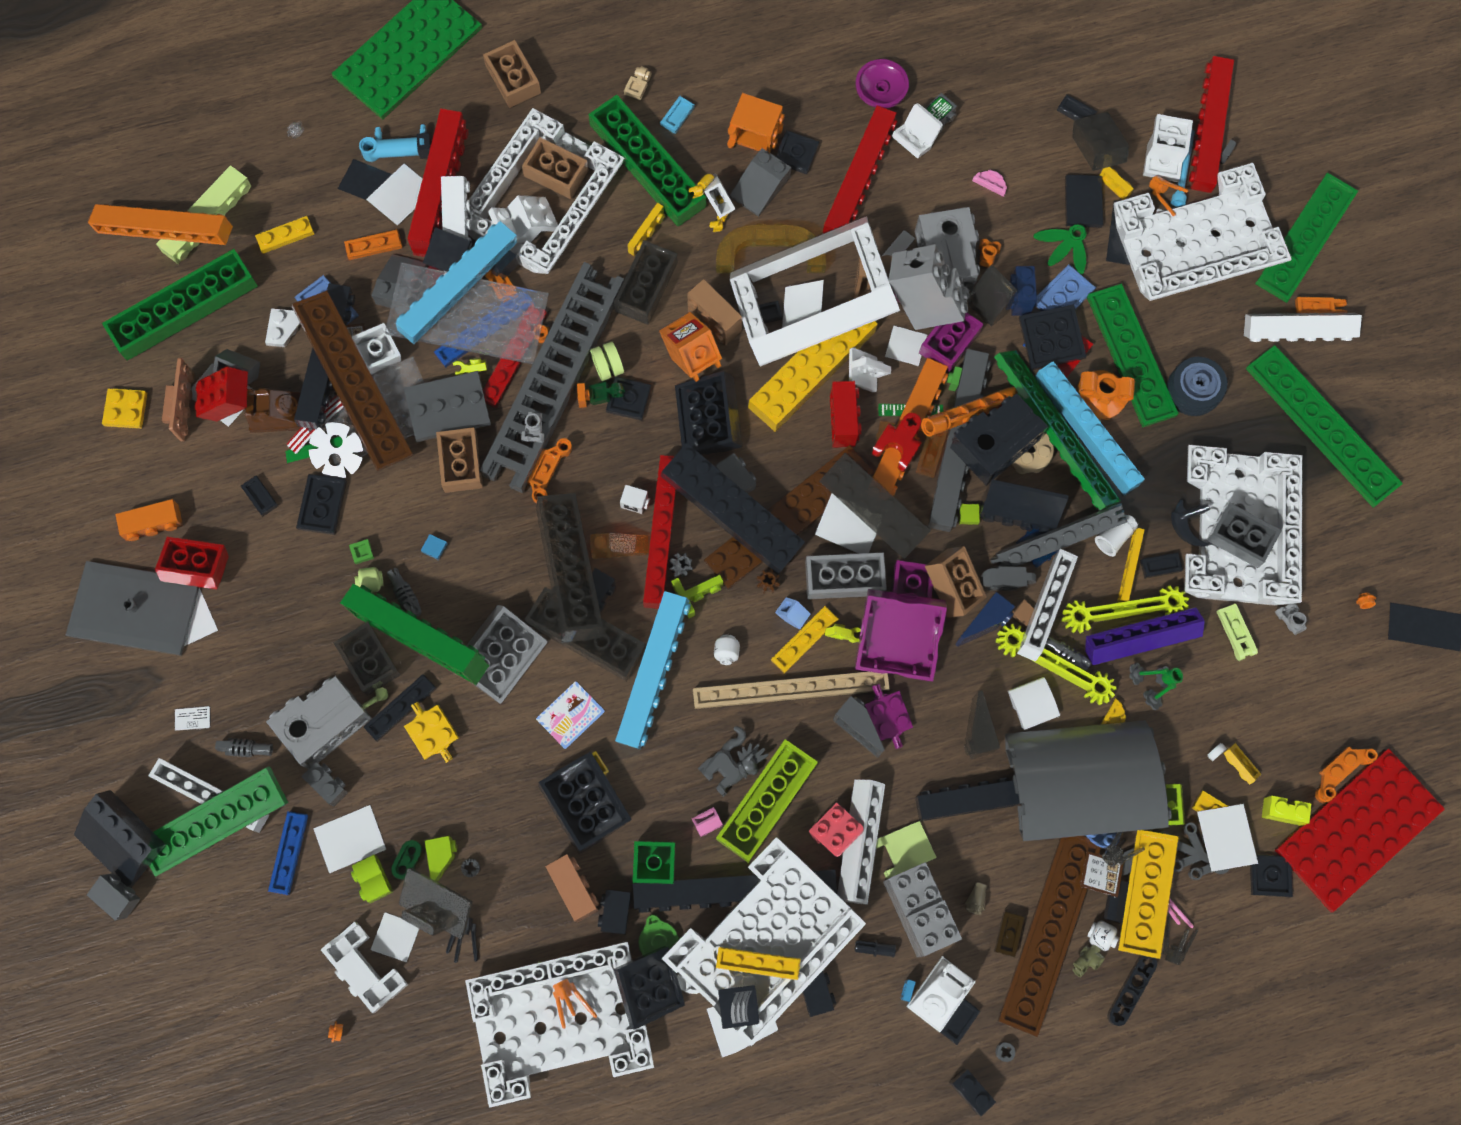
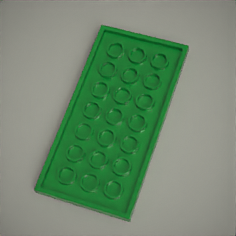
M412 0L333 71L332 76L383 120L482 29V24L453 0Z

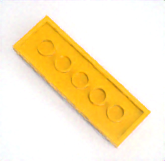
M1137 830L1119 951L1161 959L1179 836Z

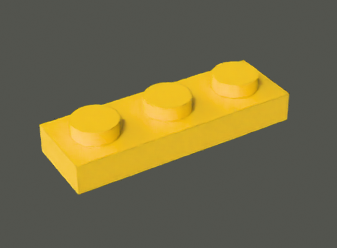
M657 203L628 243V253L635 256L638 251L640 252L643 249L646 239L653 235L655 226L663 221L665 214L661 204Z
M305 216L257 234L255 237L264 254L312 236L314 232L308 217Z

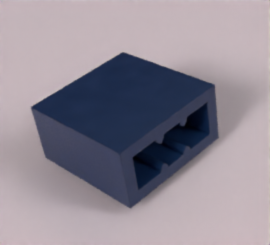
M1016 266L1014 272L1010 275V281L1007 282V292H1010L1008 309H1011V316L1031 314L1037 301L1034 266Z

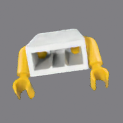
M706 174L698 182L697 186L689 188V192L693 191L694 196L692 198L702 196L704 190L718 215L717 221L710 222V228H713V232L723 230L722 222H725L728 214L735 210V207L717 174Z

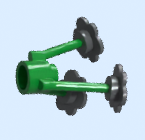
M1139 663L1130 665V679L1133 680L1134 685H1139L1140 682H1143L1144 675L1156 674V682L1164 688L1159 693L1154 692L1152 689L1143 693L1146 704L1150 705L1153 710H1157L1162 706L1161 696L1176 688V684L1183 681V673L1179 668L1169 669L1167 666H1164L1157 670L1144 671Z

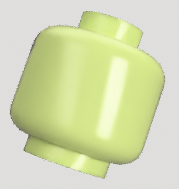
M376 567L359 569L358 576H354L355 585L359 587L364 585L371 592H378L381 586H384L382 571H378Z

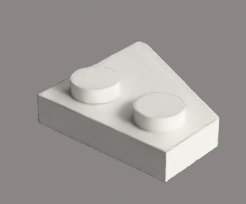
M271 309L265 340L267 346H287L291 337L299 330L300 322L294 311Z

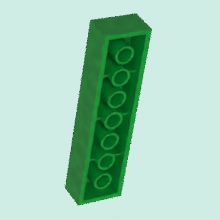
M615 95L588 114L589 123L593 130L613 152L625 158L623 162L625 167L656 203L663 206L664 212L677 227L706 207V196L703 194L702 196L692 198L694 192H689V188L696 186V184L618 95Z
M232 249L106 320L102 325L119 353L128 361L258 286L235 249Z
M352 584L340 604L355 617L472 684H478L489 667L484 661L486 657L478 653L479 650L471 645L467 647L463 644V641L455 636L451 638L447 635V632L439 627L435 629L425 619L419 620L409 610L403 611L398 604L387 602V599L382 595L371 593V590L366 586L361 585L359 587Z

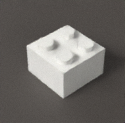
M384 323L352 336L371 375L401 363V355Z

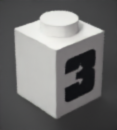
M625 485L620 500V507L643 514L644 509H647L650 503L648 492Z

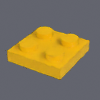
M108 389L102 424L107 427L142 429L148 393L141 390Z

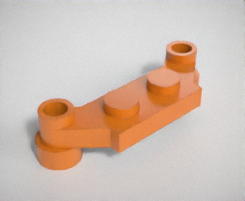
M566 438L559 439L555 447L542 450L527 481L532 487V499L539 506H544L547 503L548 495L546 488L560 459L569 456L571 453L572 445L570 440Z
M1350 747L1345 748L1319 772L1321 775V786L1315 791L1316 799L1321 803L1331 801L1336 796L1335 787L1360 764L1369 765L1373 763L1378 757L1377 752L1374 749L1352 750Z

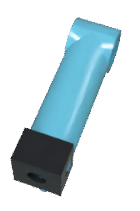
M425 124L420 125V134H417V137L382 139L381 128L376 127L375 139L372 137L361 139L359 148L363 158L368 162H374L379 158L419 156L420 159H427L432 140L430 134L427 133Z

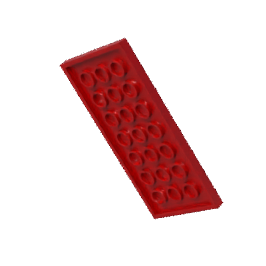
M1388 748L1373 763L1369 764L1343 787L1331 801L1327 802L1310 817L1309 824L1300 826L1275 851L1279 856L1286 859L1285 861L1291 865L1292 870L1330 912H1334L1443 812L1445 808Z

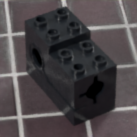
M1017 393L1012 398L1008 396L1001 403L1002 406L999 409L994 408L988 415L984 412L979 416L975 414L969 419L967 426H961L954 432L955 436L952 438L953 442L950 448L986 486L992 479L994 480L1038 443L1048 428V425L1033 413V410Z

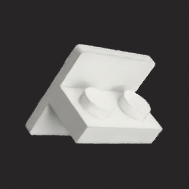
M850 348L849 381H855V386L876 392L877 378L891 374V366L884 364L882 361H877L876 356L856 348Z

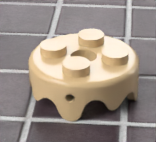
M1046 432L1043 438L1034 445V453L1026 452L1012 464L1017 473H1039L1048 466L1053 458L1054 445L1049 441V436Z

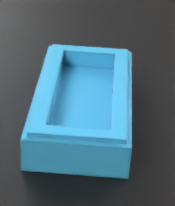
M679 96L660 122L661 126L676 134L695 108V104Z

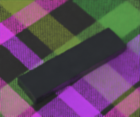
M422 674L371 719L364 728L378 742L413 711L411 705L416 702L421 704L437 688Z

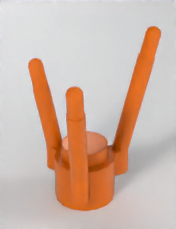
M1158 175L1154 176L1149 184V187L1153 189L1151 194L1158 198L1172 216H1175V212L1161 197L1160 193H1165L1168 187L1185 193L1188 192V189L1173 184Z
M565 979L553 985L555 990L553 995L563 1029L566 1028L560 998L561 1000L565 999L572 1016L576 1015L569 999L573 995L571 991H573L594 1018L597 1017V1014L579 993L573 982L569 983L568 979Z

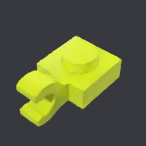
M473 358L467 364L461 360L453 362V365H460L462 368L460 371H455V375L487 370L486 359Z
M834 624L833 627L826 628L825 636L856 643L859 642V639L855 638L854 632L858 633L861 629L858 627L846 629L845 625Z

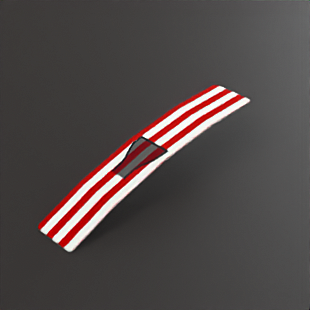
M338 395L330 400L329 407L325 409L326 421L324 424L344 408ZM301 427L287 443V446L297 454L316 429Z

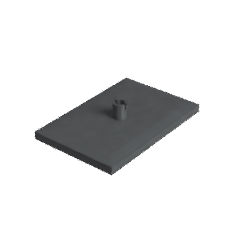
M86 561L66 636L182 656L200 587L160 581L157 573Z

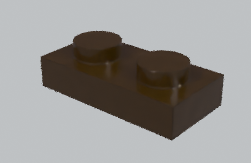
M1003 912L994 952L1010 957L1016 956L1024 917Z

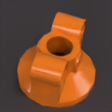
M1105 370L1082 372L1076 391L1099 420H1109L1116 417L1124 409L1128 401L1134 398L1135 379L1130 377L1119 378L1114 373ZM1099 384L1110 388L1112 393L1101 391Z

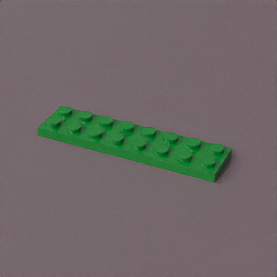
M1326 173L1284 238L1291 261L1265 268L1255 284L1287 303L1358 193V190Z
M1119 284L1088 294L1087 300L1120 377L1135 379L1134 398L1131 402L1142 428L1177 417L1178 411L1123 285Z
M271 767L259 771L153 831L166 844L149 865L154 876L161 875L288 804L289 802Z

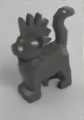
M739 726L733 728L738 733V737L729 739L713 757L707 759L698 768L709 782L713 779V775L716 772H719L724 777L716 788L723 797L727 794L726 789L730 786L737 784L743 778L747 779V776L750 774L756 775L759 772L757 764L769 755L764 754L761 756L765 749L763 748L757 752L759 744L752 750V744L750 743L747 751L742 747V753L740 751L737 752L740 762L736 763L730 751L734 747L741 745L746 739L745 730Z

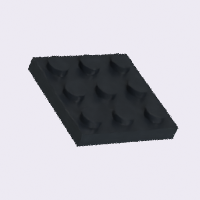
M1074 304L1019 316V323L1031 370L1044 368L1053 361L1056 365L1086 359L1087 356Z
M668 946L658 948L613 969L630 1029L635 1030L685 1006L677 974L662 960V957L669 951Z

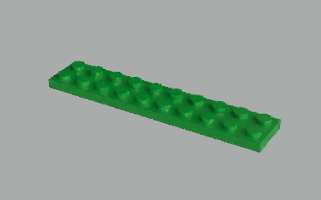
M1275 345L1247 366L1246 370L1373 508L1403 484Z
M1016 350L999 352L994 357L998 367L1005 372L1009 383L1016 388L1018 395L1033 410V413L1048 425L1046 433L1049 436V441L1052 445L1056 446L1060 452V457L1070 466L1071 473L1079 479L1082 489L1092 498L1093 505L1099 508V510H1103L1118 504L1121 500Z

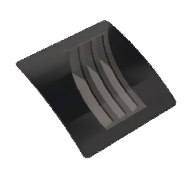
M755 985L718 990L722 1029L759 1024Z

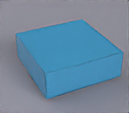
M429 534L421 552L439 560L448 543Z
M905 980L900 997L901 1000L911 1001L915 981Z

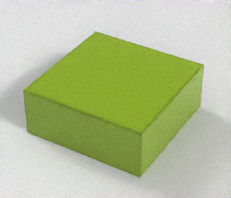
M961 504L959 524L978 525L980 523L979 504Z

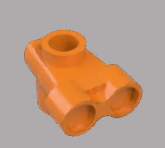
M987 239L980 240V266L988 268L993 266L996 255L1000 253L1001 243L996 241L990 242Z

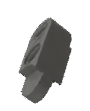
M1026 567L987 569L979 577L980 583L986 591H1016L1020 587L1037 582L1036 574L1026 573Z

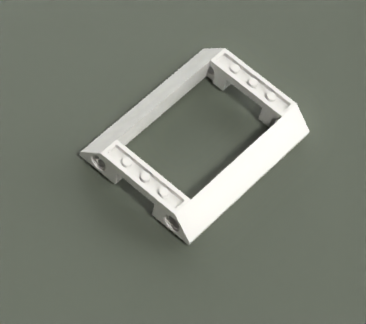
M532 108L470 197L471 208L468 211V219L471 220V230H468V235L477 241L478 238L484 237L487 234L488 229L493 225V222L487 219L489 216L488 211L491 208H495L522 169L523 163L539 137L586 159L588 167L595 170L546 242L542 251L527 240L524 244L516 243L510 249V251L517 255L519 265L533 273L548 274L625 158L595 141L591 146L564 132L563 124Z
M867 216L730 273V282L747 337L760 367L900 311ZM854 241L872 292L769 333L768 328L763 322L756 300L758 296L751 280L753 282Z

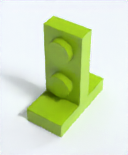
M718 575L686 591L679 578L672 580L671 584L676 595L686 597L689 600V604H691L690 601L697 602L703 599V595L709 592L714 594L720 591L723 586V580ZM692 604L688 615H686L688 619L695 616Z

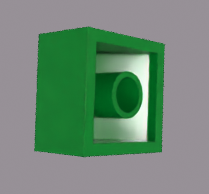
M634 841L633 883L674 884L675 842Z

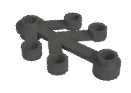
M1187 823L1183 827V831L1188 835L1193 847L1178 841L1177 850L1191 856L1181 860L1176 859L1175 862L1179 863L1180 867L1179 869L1174 868V872H1179L1183 867L1201 860L1209 863L1208 855L1204 852L1196 834L1197 826L1194 823ZM1188 825L1193 827L1192 833L1187 830ZM1167 831L1158 832V833H1162V834L1171 835V834H1170L1169 832H1167ZM1210 863L1201 868L1190 869L1188 872L1189 878L1199 880L1203 875L1210 873ZM1229 869L1218 870L1214 872L1217 874H1224L1228 872ZM1194 870L1198 872L1197 878L1192 875Z

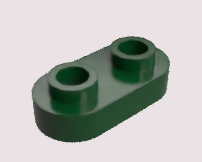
M409 840L402 845L392 865V874L396 878L405 880L412 875L422 855L423 850L420 843ZM412 847L416 849V852L413 855L409 853V850ZM402 866H406L405 873L400 872Z

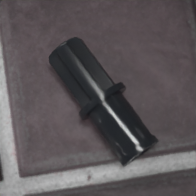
M856 940L854 949L855 952L873 954L874 957L881 955L894 958L896 945L878 943L877 940L875 942Z

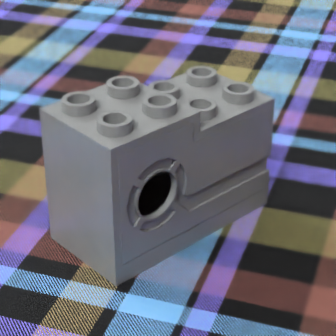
M966 207L919 215L914 231L918 248L936 244L938 250L942 252L945 264H948L949 269L956 268L958 274L963 278L965 288H968L969 291L973 290L977 277L980 275L979 265L975 264L974 260L976 258L975 249L976 242L979 240V234L974 229L975 218L974 214H971L970 208Z
M936 244L892 254L888 281L915 330L965 320V313L968 312L967 299H969V290L965 288L963 278L958 274L956 268L949 269L948 264H945L943 254L938 250Z
M337 677L328 678L323 682L319 690L309 693L305 701L299 696L291 698L286 702V706L283 709L273 712L269 716L270 719L266 721L298 763L307 769L316 762L319 763L372 719L345 684Z
M926 862L883 882L917 957L929 955L962 940Z

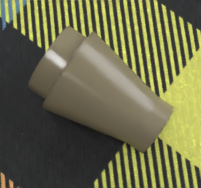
M975 883L965 903L968 912L981 915L982 911L985 910L986 885Z

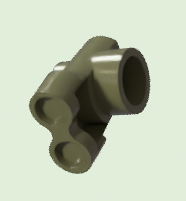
M1092 945L1090 948L1088 946L1084 947L1080 953L1081 957L1073 963V972L1078 977H1082L1089 967L1097 970L1105 960V957L1100 954L1101 949L1096 945Z

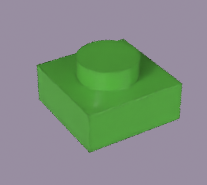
M955 366L954 371L949 372L947 383H950L948 390L956 391L962 368Z
M368 539L349 545L355 564L374 559Z

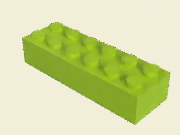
M785 739L720 831L716 840L749 863L818 762Z

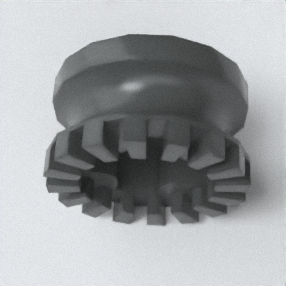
M467 859L462 863L461 871L464 876L474 877L479 873L480 865L474 859ZM470 862H473V866L476 867V871H472L471 874H468V870L465 869V866L470 865Z
M1003 1042L997 1045L995 1053L999 1060L1009 1062L1015 1057V1048L1010 1043ZM1002 1047H1009V1057L1001 1056Z

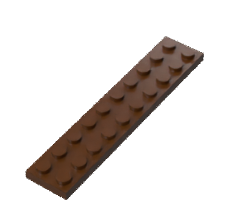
M328 291L293 303L292 308L376 470L380 471L412 457L413 454Z
M849 445L771 506L768 511L798 535L823 515L832 493L845 498L872 477L874 472ZM734 537L704 559V562L714 574L721 576L723 584L728 590L763 563Z
M1085 836L1063 837L1059 839L998 1018V1022L1035 1037L1039 1035L1087 888L1080 886L1086 853L1089 851L1099 854L1101 847L1092 843Z

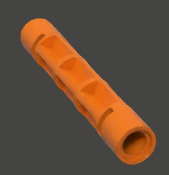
M1013 386L924 418L921 422L922 431L930 437L968 423L969 419L975 414L979 416L984 412L988 415L994 408L999 409L1002 406L1001 403L1008 396L1012 398L1016 393L1018 394V391Z

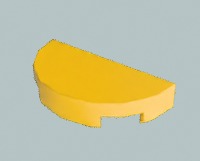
M1116 698L1113 700L1100 725L1125 722L1126 715L1122 707L1123 705Z

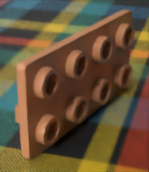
M182 358L177 359L174 386H166L162 422L169 424V430L180 441H185V436L188 435L187 418L190 417L189 401L192 400L193 396L191 384L195 380V375Z

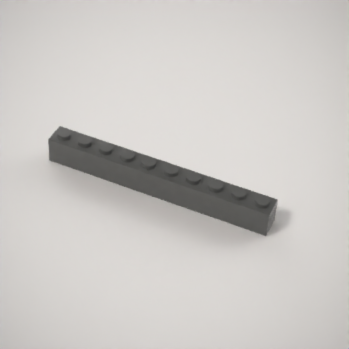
M971 349L966 350L953 408L983 397V394L980 393L981 389L985 388L987 381L984 374L985 371L988 372L991 362L988 360V353ZM969 423L948 430L928 528L950 532L952 527H956L958 516H955L956 509H960L962 499L959 498V493L964 490L965 481L962 479L963 474H967L968 466L950 447L953 442L952 438L955 436L954 432L959 427H965Z

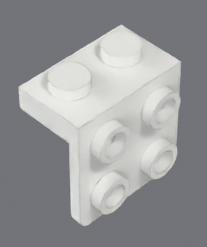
M916 103L905 123L893 132L892 137L911 152L912 155L919 158L931 149L942 128V123L919 103Z

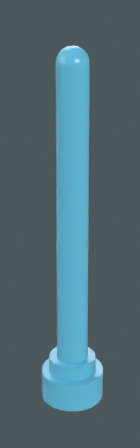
M1191 130L1189 152L1182 163L1181 176L1178 182V186L1185 188L1195 135L1194 130ZM1177 190L1172 195L1171 204L1176 207L1185 206L1187 196L1183 191Z

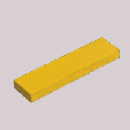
M1137 528L1132 534L1117 603L1129 601L1144 529Z
M824 606L771 661L785 674L825 634L826 628L832 627L839 619Z
M719 947L716 968L798 980L801 959Z

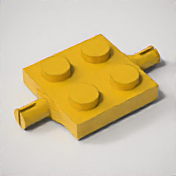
M419 702L411 705L417 716L404 727L424 760L438 753H441L446 763L453 758L447 748L451 743L459 739V736L441 707L436 705L428 711H423Z

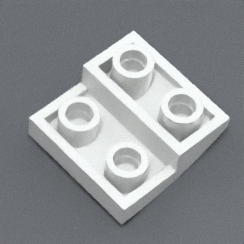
M1044 677L1008 690L1013 708L1017 711L1024 730L1060 716L1052 692Z

